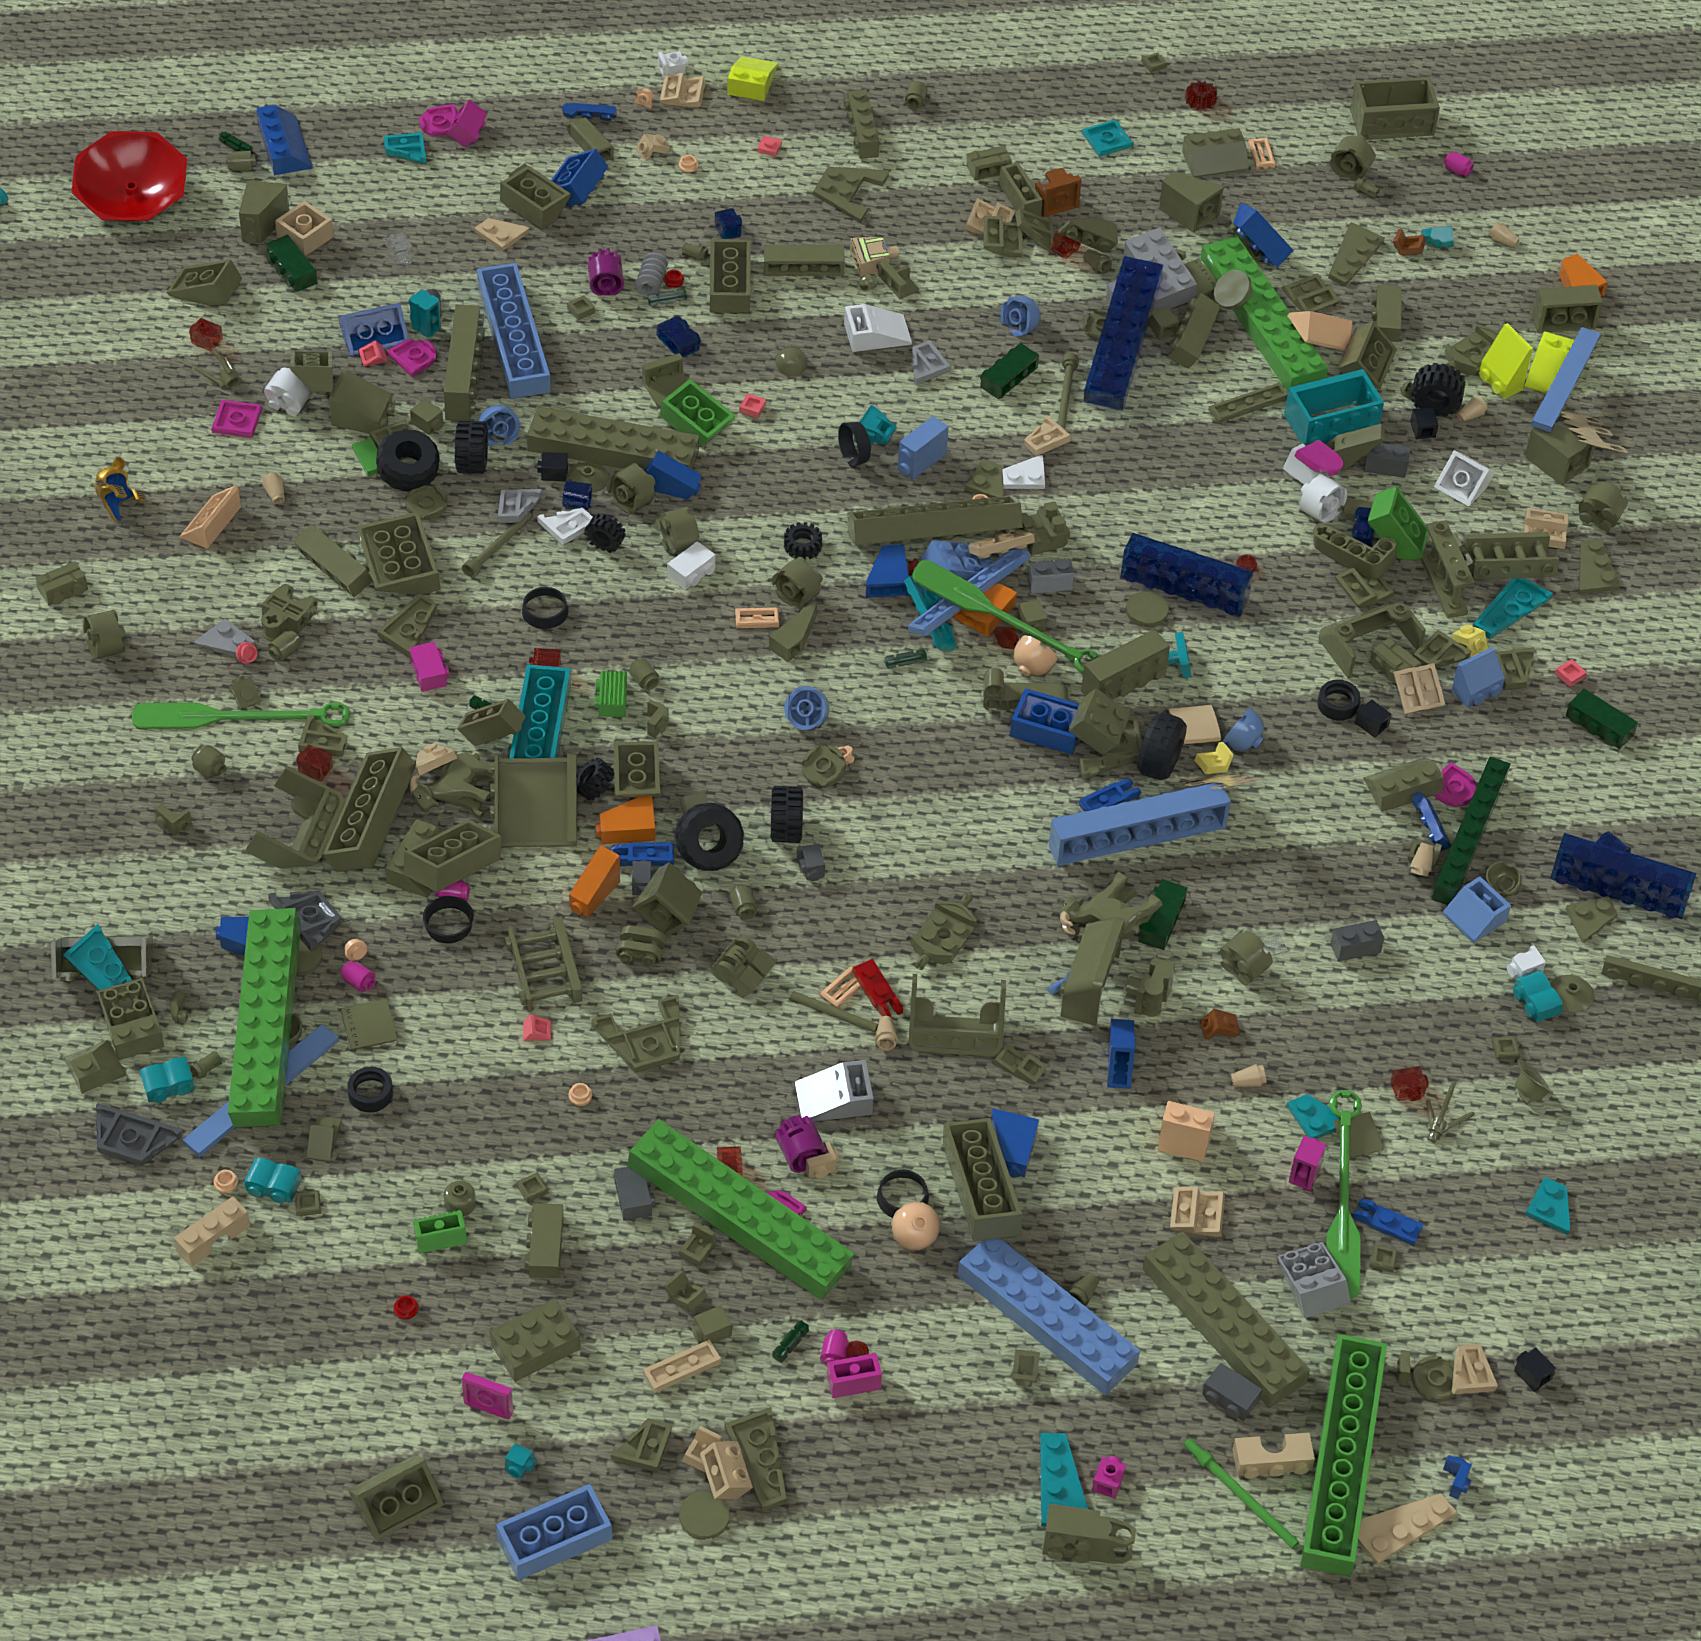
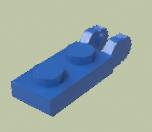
M565 103L562 105L565 117L575 118L578 115L581 118L586 117L587 119L600 117L604 121H611L612 118L617 117L615 106L584 103Z
M1127 778L1081 798L1079 806L1083 811H1091L1104 806L1109 807L1129 802L1139 797L1142 792L1138 787L1124 792L1134 784L1130 778Z
M1416 793L1412 802L1419 809L1420 813L1423 814L1421 820L1426 828L1431 830L1429 834L1431 841L1434 845L1436 843L1442 844L1441 848L1443 850L1450 848L1451 843L1430 800L1423 793Z
M674 843L614 844L610 848L611 851L620 855V866H633V861L643 860L651 861V866H664L669 862L674 865Z
M1360 1199L1358 1203L1359 1208L1373 1213L1374 1216L1372 1218L1365 1211L1355 1210L1352 1215L1355 1220L1367 1224L1370 1228L1413 1246L1415 1245L1423 1228V1223L1380 1205L1377 1206L1371 1200Z

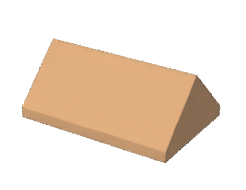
M1313 311L1291 312L1287 315L1305 343L1346 351L1351 339L1352 320Z
M234 485L214 494L179 537L208 549L241 508L239 488Z

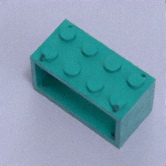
M1364 369L1289 387L1284 416L1301 444L1307 446L1318 440L1326 444L1337 435L1380 424L1384 401ZM1356 403L1359 404V406L1312 418L1310 417V415Z

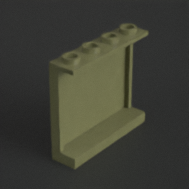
M567 754V758L499 759L498 755H495V762H490V775L495 776V784H490V797H495V806H490V819H495V827H490V830L501 835V847H577L576 754Z

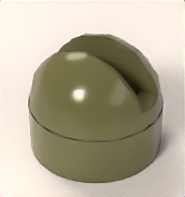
M869 273L860 278L859 285L862 290L869 291L876 288V284Z
M1408 381L1401 387L1402 396L1406 398L1412 397V382Z

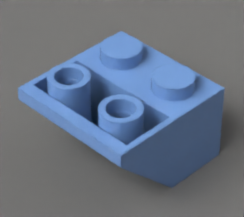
M1479 876L1459 891L1445 908L1443 915L1468 939L1475 943L1507 922L1511 905Z

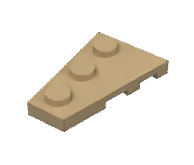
M1019 529L1015 532L1004 534L1000 532L995 534V539L985 538L968 545L969 553L978 556V558H988L992 553L1002 554L1009 552L1011 548H1026L1027 544L1034 543L1035 539L1034 534Z

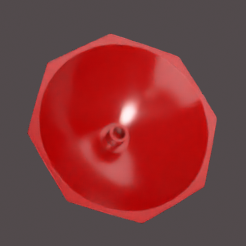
M110 131L76 155L71 193L101 220L149 221L184 196L187 158L158 132Z

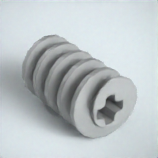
M649 253L643 258V263L635 282V287L640 294L648 296L649 294L656 293L658 295L665 276L666 267L668 266V260L664 255Z

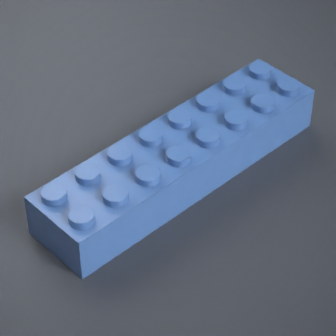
M517 263L477 269L479 293L510 399L551 393L550 373Z
M1216 782L1176 792H1167L1158 796L1145 797L1131 802H1123L1109 807L1104 806L1091 811H1081L1073 815L1059 816L1051 821L1049 848L1057 866L1225 829L1231 801L1225 788H1210L1223 785Z
M1000 1238L982 1240L959 1261V1278L1104 1395H1107L1138 1365L1140 1350Z

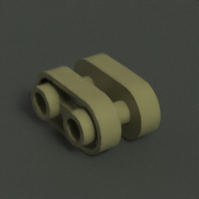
M631 925L625 926L620 934L621 941L617 945L616 955L624 962H631L634 957L637 962H642L647 966L657 965L661 961L662 949L665 947L667 937L663 932L656 929Z

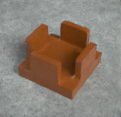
M1058 168L1046 172L1045 176L1050 183L1043 186L1040 182L1035 183V189L1043 200L1041 211L1043 217L1079 208L1082 182L1079 175L1073 176L1072 173L1067 174L1064 168Z

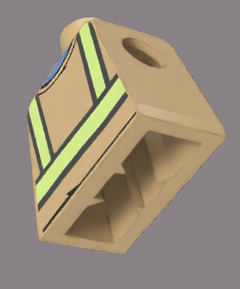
M882 237L851 238L850 252L859 277L868 273H877L880 261L886 260L889 263L890 259L899 257L898 247H886Z

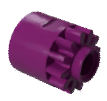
M599 248L597 253L591 252L592 257L587 258L591 291L598 296L616 295L621 292L624 287L621 256L617 255L616 250L610 252L609 248H606V250Z
M800 1115L789 1117L780 1124V1129L775 1130V1138L792 1172L800 1173L806 1171V1159L828 1153L812 1118L809 1119L808 1115H805L803 1118Z

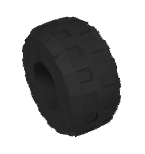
M409 429L396 430L386 436L379 444L376 456L377 471L381 479L394 489L411 491L422 486H428L435 479L439 469L440 456L437 445L429 436L420 431ZM411 457L417 460V462L407 464L400 461L399 458Z
M1164 712L1153 717L1145 734L1138 757V769L1143 775L1158 780L1170 777L1180 756L1187 732V724L1182 718Z
M716 803L698 804L688 809L679 819L674 837L675 845L681 857L689 865L704 871H717L731 865L739 856L744 844V830L739 818L727 807ZM715 824L720 832L719 842L712 849L703 850L699 844V833L706 825Z

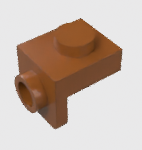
M1398 229L1396 237L1393 239L1395 249L1398 250L1399 255H1417L1423 253L1426 238L1424 235L1405 237L1403 229Z
M1213 1009L1200 1022L1203 1036L1206 1040H1210L1216 1033L1231 1038L1237 1037L1240 1034L1236 1014Z

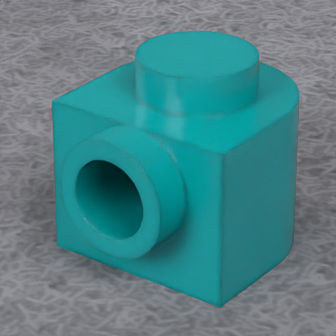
M515 1443L505 1457V1471L515 1479L523 1478L527 1471L532 1472L537 1462V1458L534 1457L535 1452Z

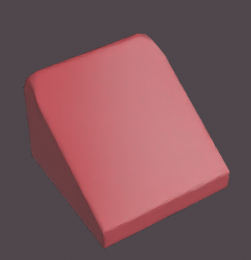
M376 340L359 349L364 367L387 362L384 348Z
M530 1014L523 1021V1041L551 1040V1020Z

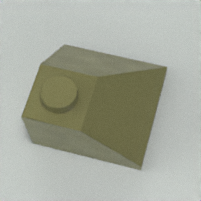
M108 1040L64 1057L81 1094L126 1076Z

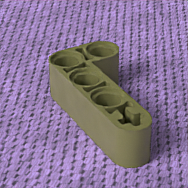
M1326 524L1317 525L1313 529V545L1315 549L1349 568L1354 567L1357 572L1368 578H1380L1396 562V542L1391 538H1382L1371 548Z
M990 668L984 674L983 706L986 710H989V708L1008 711L1016 709L1025 688L1068 700V688L1063 684L1004 682V672L999 668Z

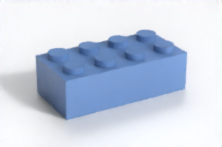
M588 1484L497 1523L496 1534L497 1540L519 1581L611 1541L612 1525L592 1486Z

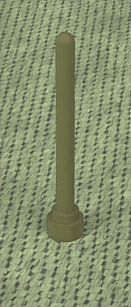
M1074 353L1065 354L1062 361L1065 376L1058 424L1064 430L1073 371L1079 364V357Z
M529 512L520 522H514L476 559L466 561L462 565L463 573L471 578H475L481 571V565L532 518V513Z

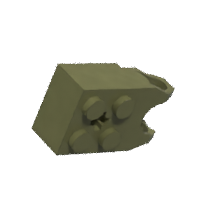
M1049 1504L1042 1554L1056 1560L1063 1557L1072 1558L1078 1563L1095 1561L1122 1564L1130 1561L1132 1558L1133 1545L1131 1544L1135 1543L1136 1528L1127 1522L1112 1517L1100 1516V1511ZM1120 1529H1126L1130 1532L1131 1537L1125 1540L1117 1537L1116 1533ZM1125 1547L1128 1554L1123 1557L1117 1556L1113 1548Z

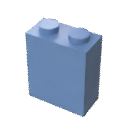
M932 416L899 441V472L903 476L915 479L946 455L949 426Z

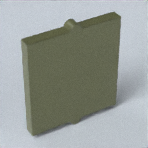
M1370 1111L1358 1114L1351 1119L1349 1159L1363 1155L1367 1157L1371 1153L1384 1150ZM1339 1119L1334 1121L1333 1124L1340 1139Z

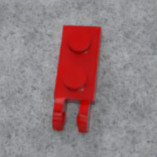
M873 958L853 967L852 973L873 1007L878 1010L882 1017H891L886 1003L890 1004L896 1014L900 1015L903 1013L904 1010L899 999Z

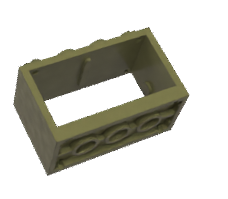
M1430 77L1355 81L1350 107L1357 134L1364 136L1366 140L1434 136L1440 110Z

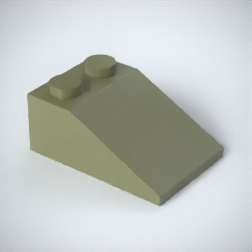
M231 259L183 267L167 290V294L208 306L224 305L237 289L242 277Z
M659 741L614 742L615 797L660 796Z

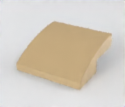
M684 73L665 75L660 102L666 105L701 107L706 82L704 76L685 78Z
M977 198L964 229L983 235V216L1003 217V222H1011L1015 211L999 202L994 207Z
M1527 508L1524 533L1548 532L1550 535L1549 547L1565 549L1568 514Z
M1434 663L1393 672L1404 714L1446 705Z
M1212 705L1169 709V714L1182 718L1187 724L1184 744L1221 741L1220 730Z
M1198 1186L1174 1187L1170 1229L1177 1232L1183 1231L1184 1233L1221 1237L1225 1204L1224 1191L1200 1192Z

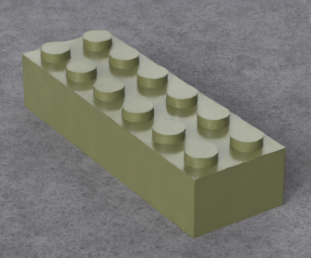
M455 304L444 385L445 420L470 421L471 414H475L476 402H473V400L477 399L478 389L475 385H479V372L477 370H481V358H479V355H483V343L480 342L485 340V329L481 328V326H484V314H480V305Z
M403 747L366 753L322 854L336 872L371 868L374 866L416 767V763Z
M985 1118L944 1123L943 1147L973 1241L1021 1236L1022 1211L991 1119Z

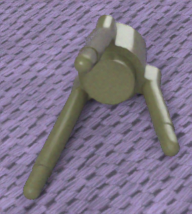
M215 348L212 351L224 368L220 372V380L199 367H194L200 374L218 384L221 389L227 387L230 390L241 382V378L237 375L229 358L225 356L224 361Z

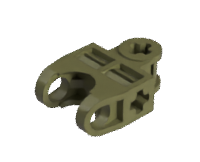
M288 584L281 585L261 604V623L264 627L262 631L263 637L266 640L273 641L288 630L299 633L315 613L318 599L314 596H309L301 600H292L290 598L293 595L294 588Z

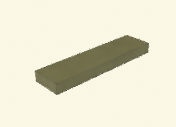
M1279 382L1211 405L1208 410L1215 420L1221 423L1286 401L1288 392Z

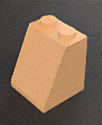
M1168 1101L1162 1121L1157 1151L1204 1162L1214 1125L1215 1112Z

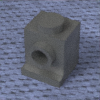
M813 844L797 847L796 860L799 863L800 872L805 873L806 879L817 881L825 877V862L820 845Z
M633 861L632 895H641L656 871L651 870V861Z

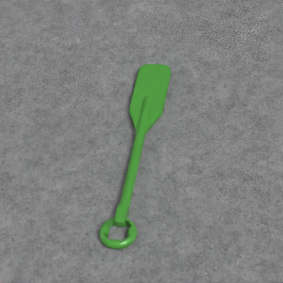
M920 561L913 572L912 577L917 584L960 608L992 614L1063 653L1066 658L1074 661V666L1081 674H1083L1084 666H1081L1079 662L1083 655H1088L1093 660L1100 657L1095 651L1089 649L1079 651L1071 646L1068 647L1000 610L990 602L977 586L932 561Z
M338 702L329 703L322 709H310V711H221L201 703H140L133 709L132 722L136 728L194 729L220 720L307 719L308 715H312L315 717V720H321L323 724L326 723L335 728L346 724L350 718V711L346 705ZM330 708L332 710L343 709L342 719L339 721L338 719L327 720V710Z
M1339 1090L1331 1096L1329 1101L1331 1112L1340 1118L1339 1211L1327 1232L1326 1248L1346 1278L1350 1299L1358 1296L1360 1291L1361 1238L1349 1212L1351 1119L1361 1112L1362 1103L1359 1096L1354 1092ZM1341 1096V1098L1349 1099L1351 1097L1354 1099L1353 1109L1355 1111L1352 1113L1350 1111H1338L1336 1109L1338 1107V1100L1336 1098Z

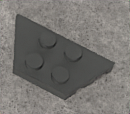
M320 891L290 892V897H276V893L268 894L269 902L275 909L296 908L301 921L300 939L310 951L318 947L341 924V916Z
M97 1103L96 1105L97 1150L99 1153L143 1166L183 1135L180 1128Z

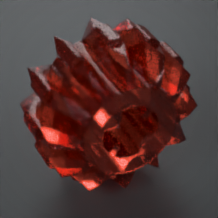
M1199 80L1196 83L1191 82L1185 93L1186 104H1189L1190 108L1196 107L1197 111L1200 108L1204 111L1207 108L1212 109L1217 102V88L1213 87V83H1206V80L1204 82Z

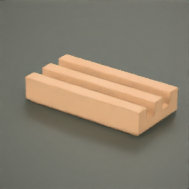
M1249 139L1248 145L1256 169H1260V167L1264 169L1268 167L1275 168V161L1268 139ZM1260 143L1264 144L1269 161L1265 160L1264 152ZM1254 144H1256V146H1257V149H1258V152H1259V155H1260L1261 162L1259 161V158H1258V155H1257L1256 148H1255V145H1254Z
M778 607L735 608L736 628L779 627ZM740 615H753V617H740Z
M850 966L820 993V997L827 1000V1003L839 1008L862 987L858 982L853 985L857 981L854 976L843 984L832 996L829 995L853 974V967Z

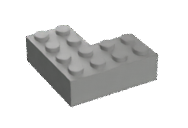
M1161 227L1125 241L1124 257L1135 273L1107 284V300L1119 319L1121 318L1124 326L1149 318L1150 311L1166 306L1172 309L1189 302L1192 297L1196 298L1197 283Z

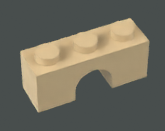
M232 1196L175 1236L176 1252L192 1268L211 1254V1247L219 1237L227 1235L231 1240L250 1227L248 1211Z
M1310 1433L1285 1434L1282 1443L1283 1451L1279 1453L1266 1451L1262 1447L1260 1436L1235 1438L1232 1450L1237 1476L1255 1478L1259 1474H1269L1276 1477L1285 1472H1294L1295 1474L1302 1475L1311 1471L1315 1458Z

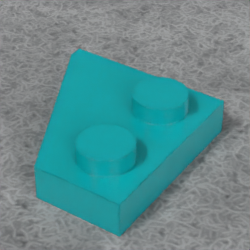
M422 132L383 136L386 155L418 163H426Z
M1309 1094L1287 1102V1108L1307 1137L1318 1139L1336 1131L1333 1122L1340 1118L1331 1112L1329 1106Z
M1544 1177L1525 1216L1568 1235L1570 1231L1567 1186Z

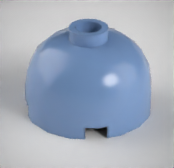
M1027 296L1009 297L1007 302L1002 304L1000 312L1001 322L1013 330L1009 331L1012 335L1020 337L1036 329L1040 322V310L1033 299ZM1012 324H1019V331L1014 330Z
M493 405L482 412L478 420L486 422L489 446L504 442L503 445L512 444L519 435V427L521 428L518 416L509 407L503 405ZM494 433L499 437L504 436L505 439L503 441H496L492 438V434Z
M802 686L797 687L791 695H788L784 706L785 716L795 728L811 730L824 724L828 718L830 707L829 701L823 692L814 687Z
M1249 708L1222 742L1235 751H1247L1252 746L1256 749L1264 739L1261 737L1264 731L1262 718L1253 709Z

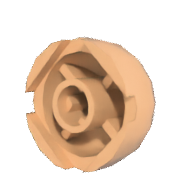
M1026 635L1019 639L1014 649V660L1019 666V672L1025 676H1030V674L1041 676L1048 673L1058 660L1057 655L1048 646L1045 649L1040 646L1041 642Z
M910 1202L903 1205L895 1212L891 1221L895 1241L901 1247L908 1250L928 1248L936 1241L940 1232L938 1214L931 1206L923 1202Z

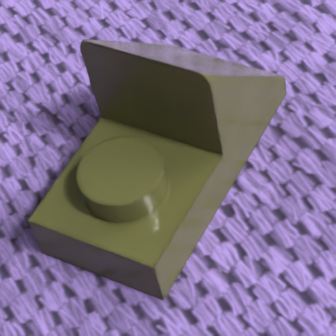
M317 1116L315 1125L311 1124L307 1159L331 1161L342 1123L340 1118Z

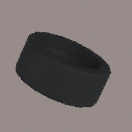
M1328 681L1320 689L1317 701L1318 709L1324 716L1335 721L1350 719L1359 708L1360 692L1355 685L1348 681ZM1331 694H1342L1347 696L1352 703L1347 706H1336L1330 703L1326 697Z
M373 1066L363 1067L355 1071L348 1080L349 1101L359 1111L367 1113L377 1112L384 1109L392 1100V1079L381 1068ZM365 1081H378L384 1086V1091L374 1098H364L356 1093L357 1087Z

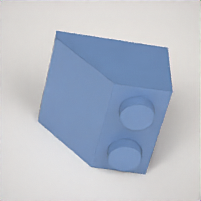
M1493 647L1459 663L1457 666L1452 692L1467 708L1474 704L1476 706L1480 705L1486 698L1490 696L1496 697L1502 691L1505 677Z

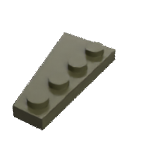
M1350 222L1329 272L1328 279L1346 286L1384 243L1385 237Z
M771 1407L727 1422L724 1427L730 1441H735L739 1444L753 1487L752 1490L762 1512L786 1504V1493Z

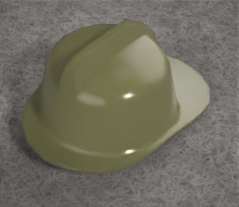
M1522 1059L1517 1060L1521 1072L1515 1086L1519 1090V1096L1526 1103L1540 1101L1549 1092L1554 1093L1530 1064Z

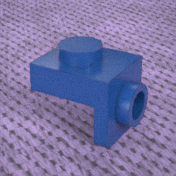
M1448 1455L1443 1470L1456 1475L1449 1496L1459 1500L1461 1492L1467 1493L1472 1479H1469L1468 1475L1472 1464L1460 1457Z

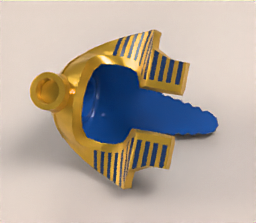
M119 456L115 457L111 466L99 471L95 480V491L115 523L121 521L119 503L129 500H137V502L143 503L146 501L144 491L131 489L128 485V474L123 469L126 466V462Z

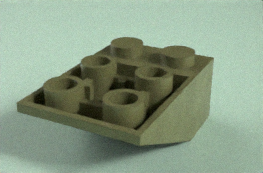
M143 978L97 991L118 1060L164 1047L162 1032Z

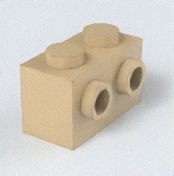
M714 1441L700 1453L714 1499H738L753 1488L738 1442Z

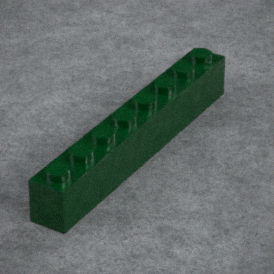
M1489 757L1436 881L1432 900L1449 905L1459 893L1504 787L1511 763Z

